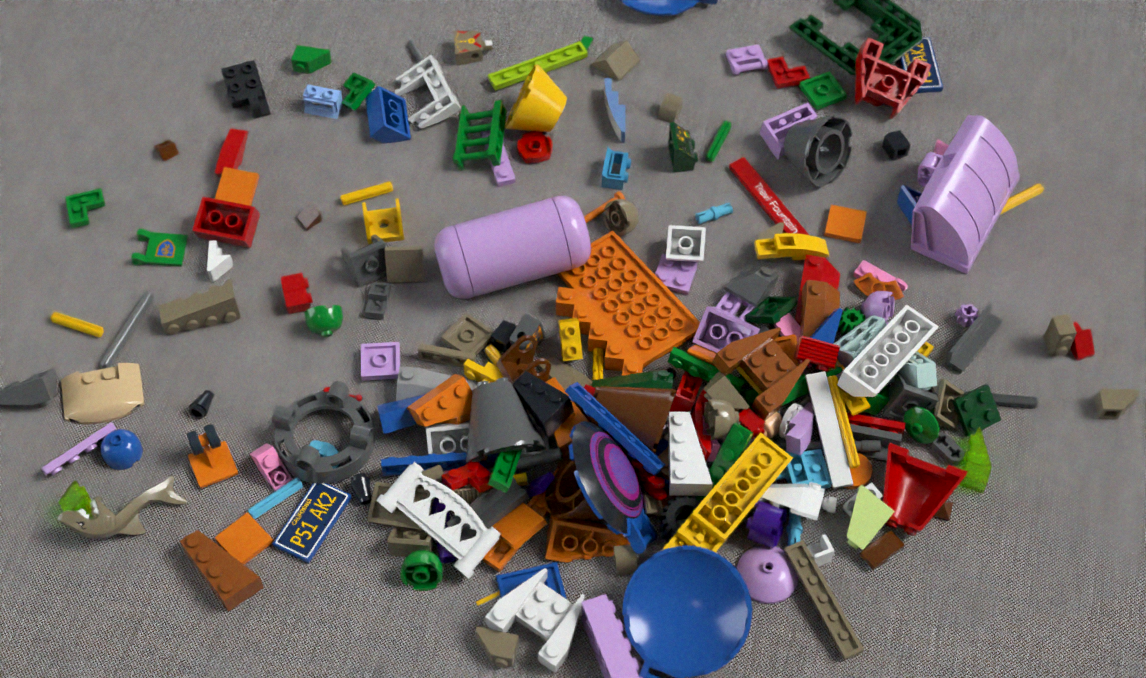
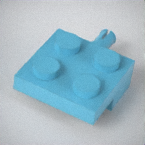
M821 449L805 451L801 456L785 451L793 459L776 480L786 479L789 484H809V482L821 485L822 489L831 487L832 482Z

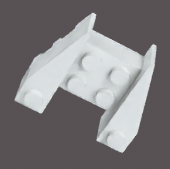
M544 568L499 599L485 618L486 625L493 630L507 633L513 623L518 621L544 639L546 644L538 653V662L556 673L568 657L585 595L582 594L576 603L572 604L543 584L547 579V569Z

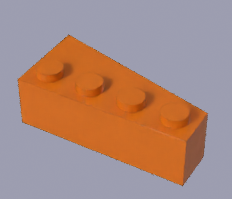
M555 377L546 381L549 385L567 394ZM573 401L574 412L553 433L557 447L561 449L563 457L569 452V445L572 444L570 433L573 427L580 422L588 421Z

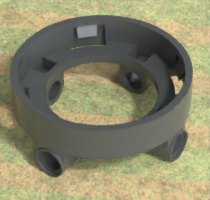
M334 381L329 392H319L304 396L288 407L277 405L273 411L272 422L275 423L274 437L278 456L286 470L301 480L320 484L341 481L358 472L372 455L375 436L371 416L363 404L349 396V387L341 381ZM321 409L340 411L346 414L354 424L350 433V444L343 451L327 457H320L319 451L312 446L306 445L300 450L293 440V433L297 423L307 414ZM285 442V446L290 453L289 456H287L285 450L281 451V443ZM349 458L351 459V462L344 466L332 468V466L343 463Z

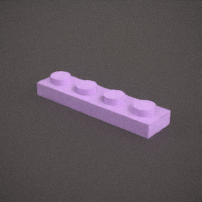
M491 131L480 132L481 137H488ZM489 144L484 145L486 150L488 149ZM503 144L500 166H493L490 161L498 187L516 183Z
M112 422L42 467L41 470L45 475L49 473L52 476L62 470L61 466L66 462L72 464L80 458L78 454L84 450L88 453L96 448L97 445L95 443L101 439L103 440L116 427Z

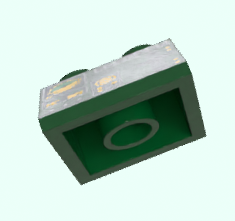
M670 122L668 149L673 173L694 171L695 163H698L697 152L694 153L695 141L691 139L689 131L674 122Z

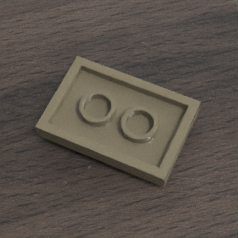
M376 481L367 522L425 531L398 507L393 513H390L376 501L381 494L384 495L393 485ZM416 488L414 502L430 497V491ZM434 498L431 500L429 516L431 514Z

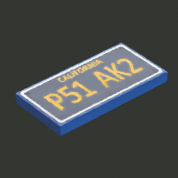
M922 37V42L899 58L902 70L906 71L908 65L915 58L930 64L931 68L927 79L916 93L942 92L943 85L930 37Z
M313 483L273 542V546L309 564L350 502L351 495L327 483Z

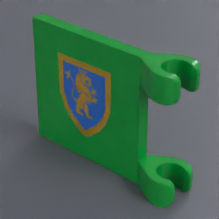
M145 229L137 230L138 241L144 242L149 240L146 256L138 252L132 253L133 265L154 264L182 267L188 235L150 232Z

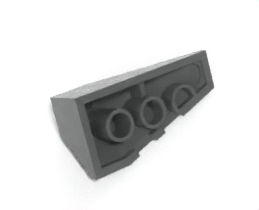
M55 368L31 375L30 378L23 380V383L17 380L6 385L5 389L0 387V405H35L40 403L42 406L52 402L51 399L57 395Z

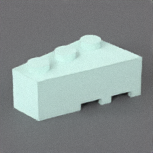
M875 315L870 316L834 343L840 346L837 359L841 365L843 364L847 368L887 326L884 318Z
M916 352L899 370L907 385L921 390H929L932 386H937L935 362L919 352Z

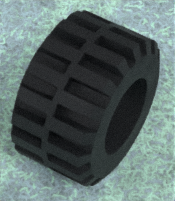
M683 495V498L675 497L674 501L670 500L668 505H665L661 517L660 532L662 533V539L666 540V544L681 527L677 521L688 519L703 501L702 499L698 501L695 496L688 498V495Z

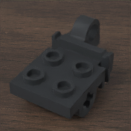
M255 60L221 68L232 109L250 104L254 119L271 115Z

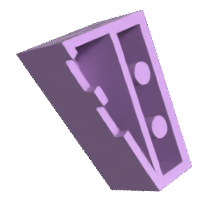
M809 103L803 104L763 121L760 135L777 160H779L785 154L784 141L789 129L797 122L816 119L817 115Z

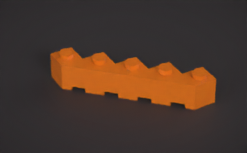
M558 287L556 315L577 318L579 320L580 334L589 335L588 351L593 352L594 348H602L604 350L605 370L621 371L622 375L642 373L643 360L578 289Z

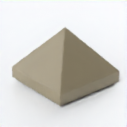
M644 494L642 497L645 513L662 516V501Z

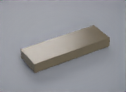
M419 343L418 346L420 360L464 368L463 364L467 359L476 363V354L422 343Z

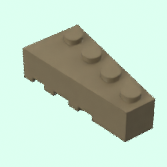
M232 279L225 281V285L220 287L217 285L209 287V291L192 293L187 299L181 297L159 305L161 324L165 335L241 319Z

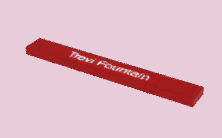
M745 157L729 163V169L775 224L784 223L783 233L809 235Z

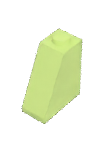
M863 485L858 487L846 537L849 538L847 543L856 550L859 547L863 550L895 512Z

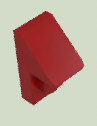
M1077 321L1073 322L1077 334L1070 350L1074 357L1079 361L1094 356L1095 350L1091 329L1082 330Z

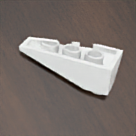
M809 482V484H772L759 501L767 499L770 500V504H773L772 506L777 508L787 506L791 509V513L817 520L825 489H822L821 485Z

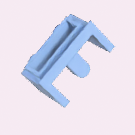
M307 85L304 91V113L334 119L338 118L343 106L341 103L343 101L341 91L314 85ZM312 102L320 103V105H314Z

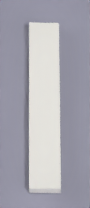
M826 372L808 374L805 378L832 488L853 486Z

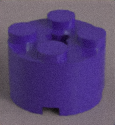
M758 501L754 507V516H750L747 522V528L749 529L747 539L774 548V546L778 545L784 530L782 524L783 521L786 522L787 509L772 506L773 504Z

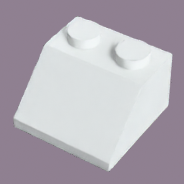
M669 225L666 260L703 262L706 227Z

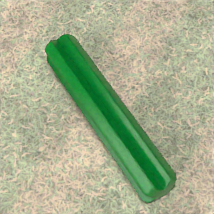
M724 120L705 155L706 161L713 162L731 129L732 123L730 121Z

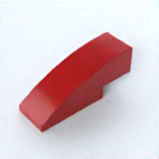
M230 128L215 169V174L219 178L222 176L224 167L238 170L239 165L242 164L248 131Z

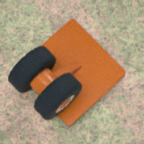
M213 424L205 426V433L197 435L196 431L186 434L193 453L188 455L200 488L238 475V470L226 441L220 442Z

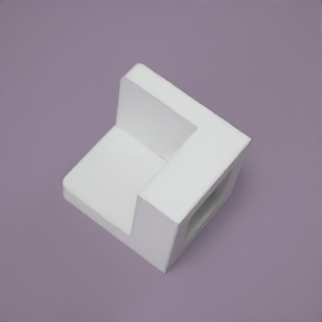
M826 534L821 535L820 542L807 547L818 567L832 561L834 549Z

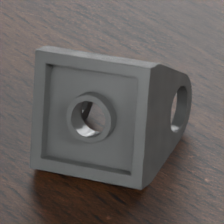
M375 234L371 236L373 244L351 253L345 247L341 248L342 257L359 287L387 276L385 261L386 244ZM375 260L372 266H367L370 261Z
M898 371L893 385L890 387L891 380L886 384L889 402L883 407V414L903 421L905 413L912 407H922L931 411L939 401L938 395L933 387L924 391L907 385Z

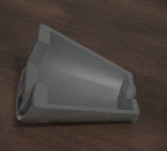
M499 378L496 382L488 383V381L477 383V388L472 392L466 455L467 464L485 461L488 455L519 449H526V453L546 450L545 442L512 383L508 381V378Z

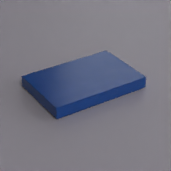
M557 562L497 575L496 580L501 598L546 568L547 579L543 584L567 599Z

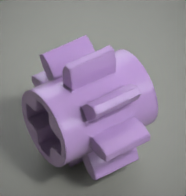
M962 304L960 309L956 310V322L960 323L963 327L971 326L979 316L977 315L979 309H976L972 304Z

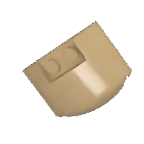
M117 363L118 366L80 374L77 371L61 379L65 420L70 422V419L79 421L80 424L105 423L131 414V410L139 403L142 407L145 403L140 365L136 363Z

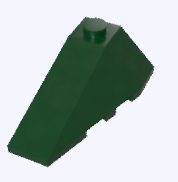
M660 370L592 380V387L672 389L673 373Z

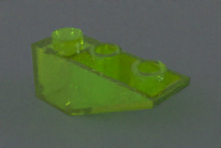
M978 427L975 434L971 433L968 445H971L970 450L966 449L963 461H966V465L961 466V469L968 471L959 486L984 493L992 465L982 430Z

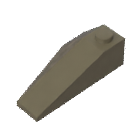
M555 355L547 359L551 364L548 380L555 377L564 390L576 382L583 388L585 384L592 386L591 379ZM539 364L538 366L543 371L546 364ZM575 403L579 410L584 413L583 408Z

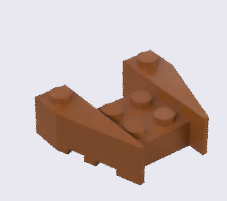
M780 327L733 341L717 352L712 361L725 376L740 366L763 393L756 397L751 407L764 421L779 411L810 361L807 359L799 366H796L774 340L781 331Z

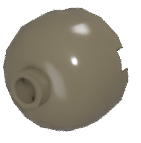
M624 199L613 200L606 204L604 210L607 211L604 221L609 232L614 231L619 237L633 232L639 221L638 211L634 204Z
M708 399L709 402L705 403L704 410L705 423H708L710 429H706L707 434L711 436V440L726 438L733 423H739V414L724 399Z

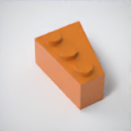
M454 374L407 408L417 424L427 427L471 413L472 390L464 376Z

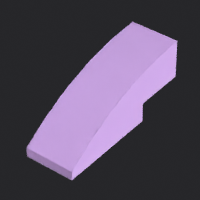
M810 402L789 422V432L786 434V451L800 456L809 445L813 434V407Z

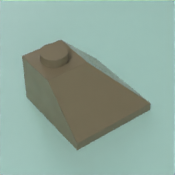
M720 371L703 388L707 392L704 395L707 400L724 399L734 408L748 409L750 407Z

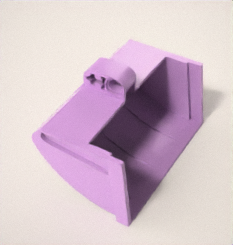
M968 115L944 155L928 152L918 168V182L925 189L913 210L911 250L965 274H968L1020 178L1017 159L1012 147L1004 135L985 117Z

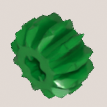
M845 307L844 311H842L837 331L841 332V336L846 335L866 320L865 314H862L861 309L856 311L854 307L851 310Z

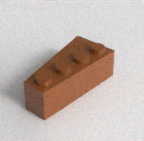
M198 529L180 540L185 554L228 612L264 588L258 575Z

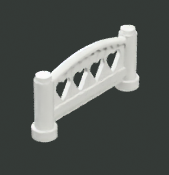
M414 462L407 467L384 495L381 494L376 501L390 513H393L397 507L458 558L453 566L469 579L474 574V568L500 539L499 536L501 534L492 526L490 529H487L475 511L458 494L445 485L422 475L421 472L424 469ZM418 485H422L424 490L430 491L429 498L414 502L415 490ZM433 498H438L439 503L446 505L444 511L429 516L431 500ZM448 511H454L455 516L461 517L460 524L444 529ZM464 524H469L470 529L477 531L475 537L460 542L461 530Z

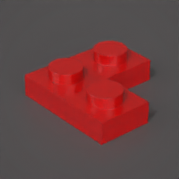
M783 56L767 59L768 69L777 89L799 85L800 82L810 79L805 65L788 69Z
M470 462L465 466L450 470L441 475L442 482L452 491L471 484L480 493L493 488L488 485L491 473L479 462Z

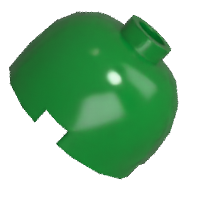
M326 305L309 308L304 312L305 322L313 333L321 334V337H330L333 335L332 332L337 331L342 325V307L340 305H332V308H326Z
M427 550L413 551L403 561L400 572L401 580L406 586L408 584L414 586L413 589L417 591L433 590L442 581V563L433 552Z

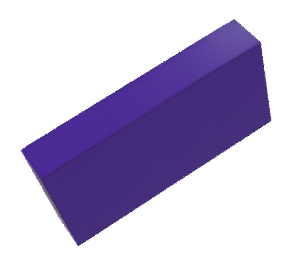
M549 472L535 478L525 490L529 498L545 492L555 479V476Z

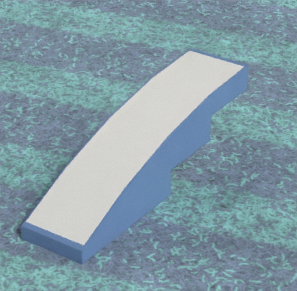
M605 78L604 93L608 117L620 142L625 143V105H618V91H611V78Z

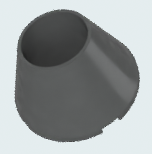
M837 115L797 122L789 129L785 137L784 153L812 184L824 187L829 182H835L848 164L852 152V146H850V137H853L851 126L845 118Z

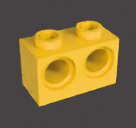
M577 318L558 320L561 357L563 361L583 359L579 320Z

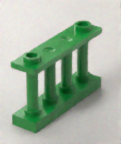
M495 100L492 110L469 113L466 106L462 105L461 113H459L455 154H453V162L460 171H463L465 161L484 158L490 160L493 166H500L507 110L502 100ZM492 117L490 124L470 126L471 120ZM491 131L490 135L486 138L468 140V135L471 133ZM489 144L486 151L466 154L467 147Z

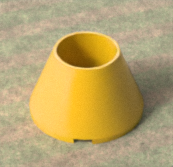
M534 65L526 78L516 103L513 104L505 128L551 132L565 107L567 97L540 65Z

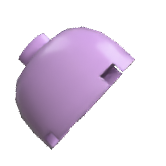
M889 291L871 293L861 305L865 318L868 319L870 316L875 315L884 318L885 322H887L888 317H893L895 299L893 296H890L893 293Z

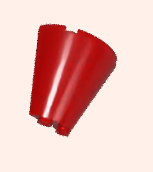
M889 443L883 502L895 512L886 521L885 525L894 529L897 527L902 528L905 533L916 536L960 485L968 471L949 464L944 469L909 455L908 449Z

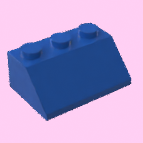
M380 86L376 87L365 98L370 137L382 143L409 141L411 135L406 100Z

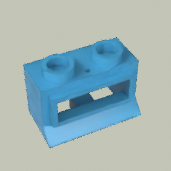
M607 147L602 171V187L623 190L624 183H628L629 172L626 171L631 167V159L628 158L629 153L612 151ZM613 163L621 164L620 175L611 174Z

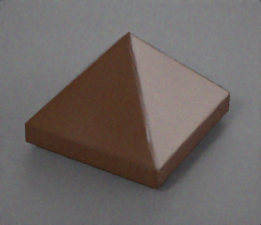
M946 501L933 517L949 521L953 502Z

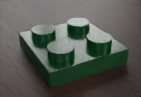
M768 296L746 314L745 317L747 322L776 324L785 314L790 313L798 302L796 297Z
M983 384L952 399L965 436H971L1001 421L989 384Z

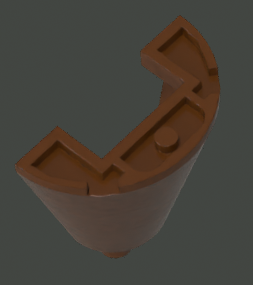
M596 387L593 397L654 454L656 453L676 390L668 388ZM590 417L589 422L598 425V422L593 417Z

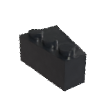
M527 371L513 383V387L527 412L535 419L536 424L542 428L547 438L574 412L572 401L567 394Z

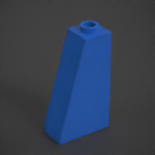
M424 395L377 405L383 433L386 434L417 424L407 407Z

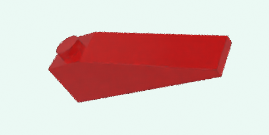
M806 254L795 320L799 325H801L802 288L807 280L826 282L838 290L840 272L825 257Z

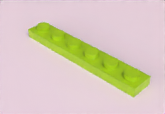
M581 41L488 74V80L496 91L526 80L536 64L540 65L545 72L587 58L588 52Z

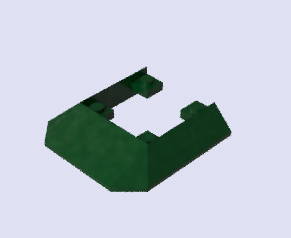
M833 0V3L844 11L854 6L875 21L871 25V30L880 36L876 41L884 44L879 59L886 63L893 64L922 42L921 21L891 0ZM812 14L804 20L798 19L789 26L792 32L849 74L856 75V58L860 50L850 42L842 47L838 46L819 32L823 28L824 23Z

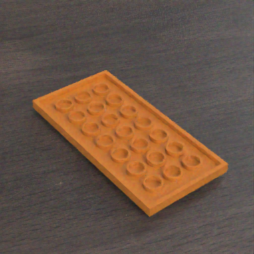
M614 231L591 243V254L584 265L557 273L569 288L580 291L643 360V368L672 351L673 347H678L693 338L697 332L700 321Z

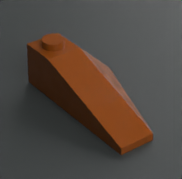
M807 280L802 288L801 336L810 337L835 309L840 308V292L826 282Z

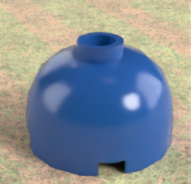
M117 429L108 433L101 444V454L104 462L116 470L131 468L133 463L141 459L143 453L142 444L135 433L125 429Z

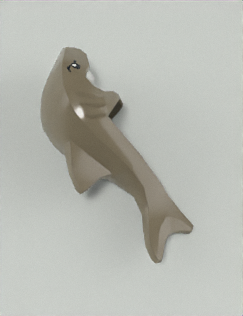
M171 475L163 482L137 496L115 515L101 503L102 498L97 496L90 503L91 514L94 515L92 519H89V514H86L85 510L80 509L77 511H64L58 515L57 520L80 536L89 539H103L116 534L140 535L146 533L139 521L138 514L143 508L155 502L183 505L187 503V500L175 493L173 489L175 478Z

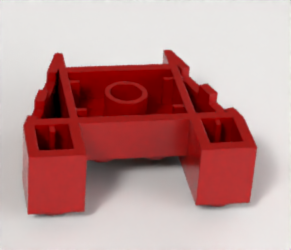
M868 37L862 43L856 58L855 104L858 105L865 98V95L893 107L889 118L892 120L926 81L931 65L915 58L908 65L906 71L879 59L884 44Z

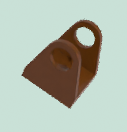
M531 335L519 338L496 363L502 376L508 378L512 385L525 371L544 382L548 381L551 364L545 358L533 361L537 341ZM532 341L529 348L525 350L519 349L523 342ZM539 364H546L544 370L537 373L535 367Z

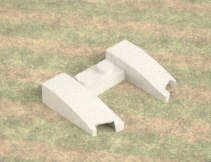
M432 55L396 78V81L401 83L400 89L395 90L396 95L401 96L427 83L435 99L408 118V121L412 124L414 122L419 123L418 127L421 129L438 123L461 110L456 97L452 94L438 62Z

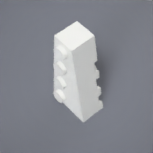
M669 412V495L707 496L712 490V481L690 412Z

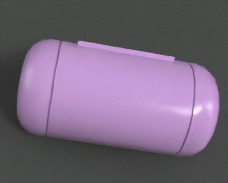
M565 195L555 196L448 226L436 235L434 241L435 253L444 285L448 293L459 299L472 298L578 268L587 262L591 254L590 237L580 206L573 198Z

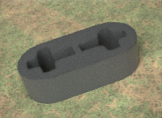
M939 432L937 439L931 443L932 449L948 464L952 466L960 465L965 455L964 450L946 433ZM951 454H957L958 457H951Z

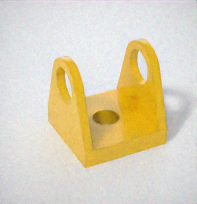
M395 198V208L371 211L367 210L366 202H362L368 245L373 244L371 236L374 234L384 242L404 240L399 198ZM384 223L389 225L385 228L380 227Z

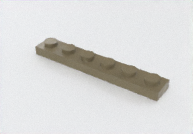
M804 540L786 547L784 552L843 660L845 661L864 651L863 646Z

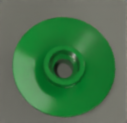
M912 407L905 413L903 421L905 429L911 438L922 444H929L937 439L939 425L930 411L922 407Z

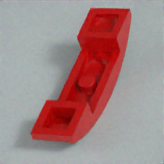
M703 389L690 415L706 462L711 454V436L703 434L702 414H704L705 403L709 402L704 396L707 392Z

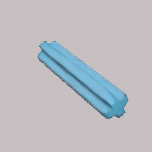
M298 477L294 478L249 508V514L256 519L303 487L301 480Z

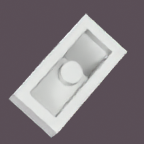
M217 240L209 241L207 273L210 282H214L233 267L231 255H222V248L218 247Z

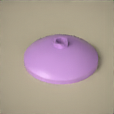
M761 545L749 549L741 556L736 568L748 587L751 599L764 604L779 603L790 597L795 591L799 580L784 550L775 546L772 548ZM770 566L772 569L768 570L765 567Z

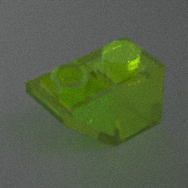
M76 480L73 481L59 500V505L63 512L83 509L86 511V514H89V517L93 516L90 507L92 500L84 485L80 487Z

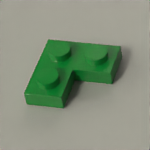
M353 72L343 84L350 92L341 103L355 111L366 96L372 92L376 84L372 80Z
M102 188L65 196L71 228L89 225L88 210L106 206Z

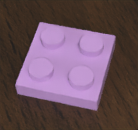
M662 254L655 275L670 291L688 295L698 262L666 260V254Z
M399 342L361 344L362 381L398 379L400 367Z

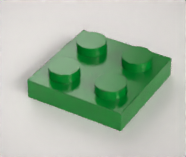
M830 71L804 80L799 84V88L816 110L847 98V93Z

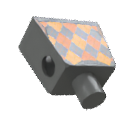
M525 313L510 336V345L512 346L522 336L531 335L537 341V349L545 338L542 322ZM532 341L523 342L519 349L525 350L529 348Z

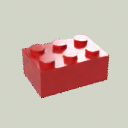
M202 196L192 231L198 238L212 241L217 240V242L251 248L260 213L254 206Z

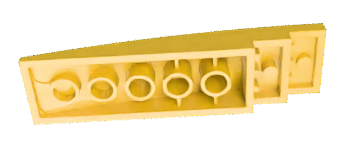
M760 433L662 550L677 546H697L717 552L793 457Z

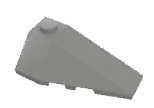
M399 367L396 401L427 394L451 376L421 368ZM466 380L470 388L474 390L478 382Z

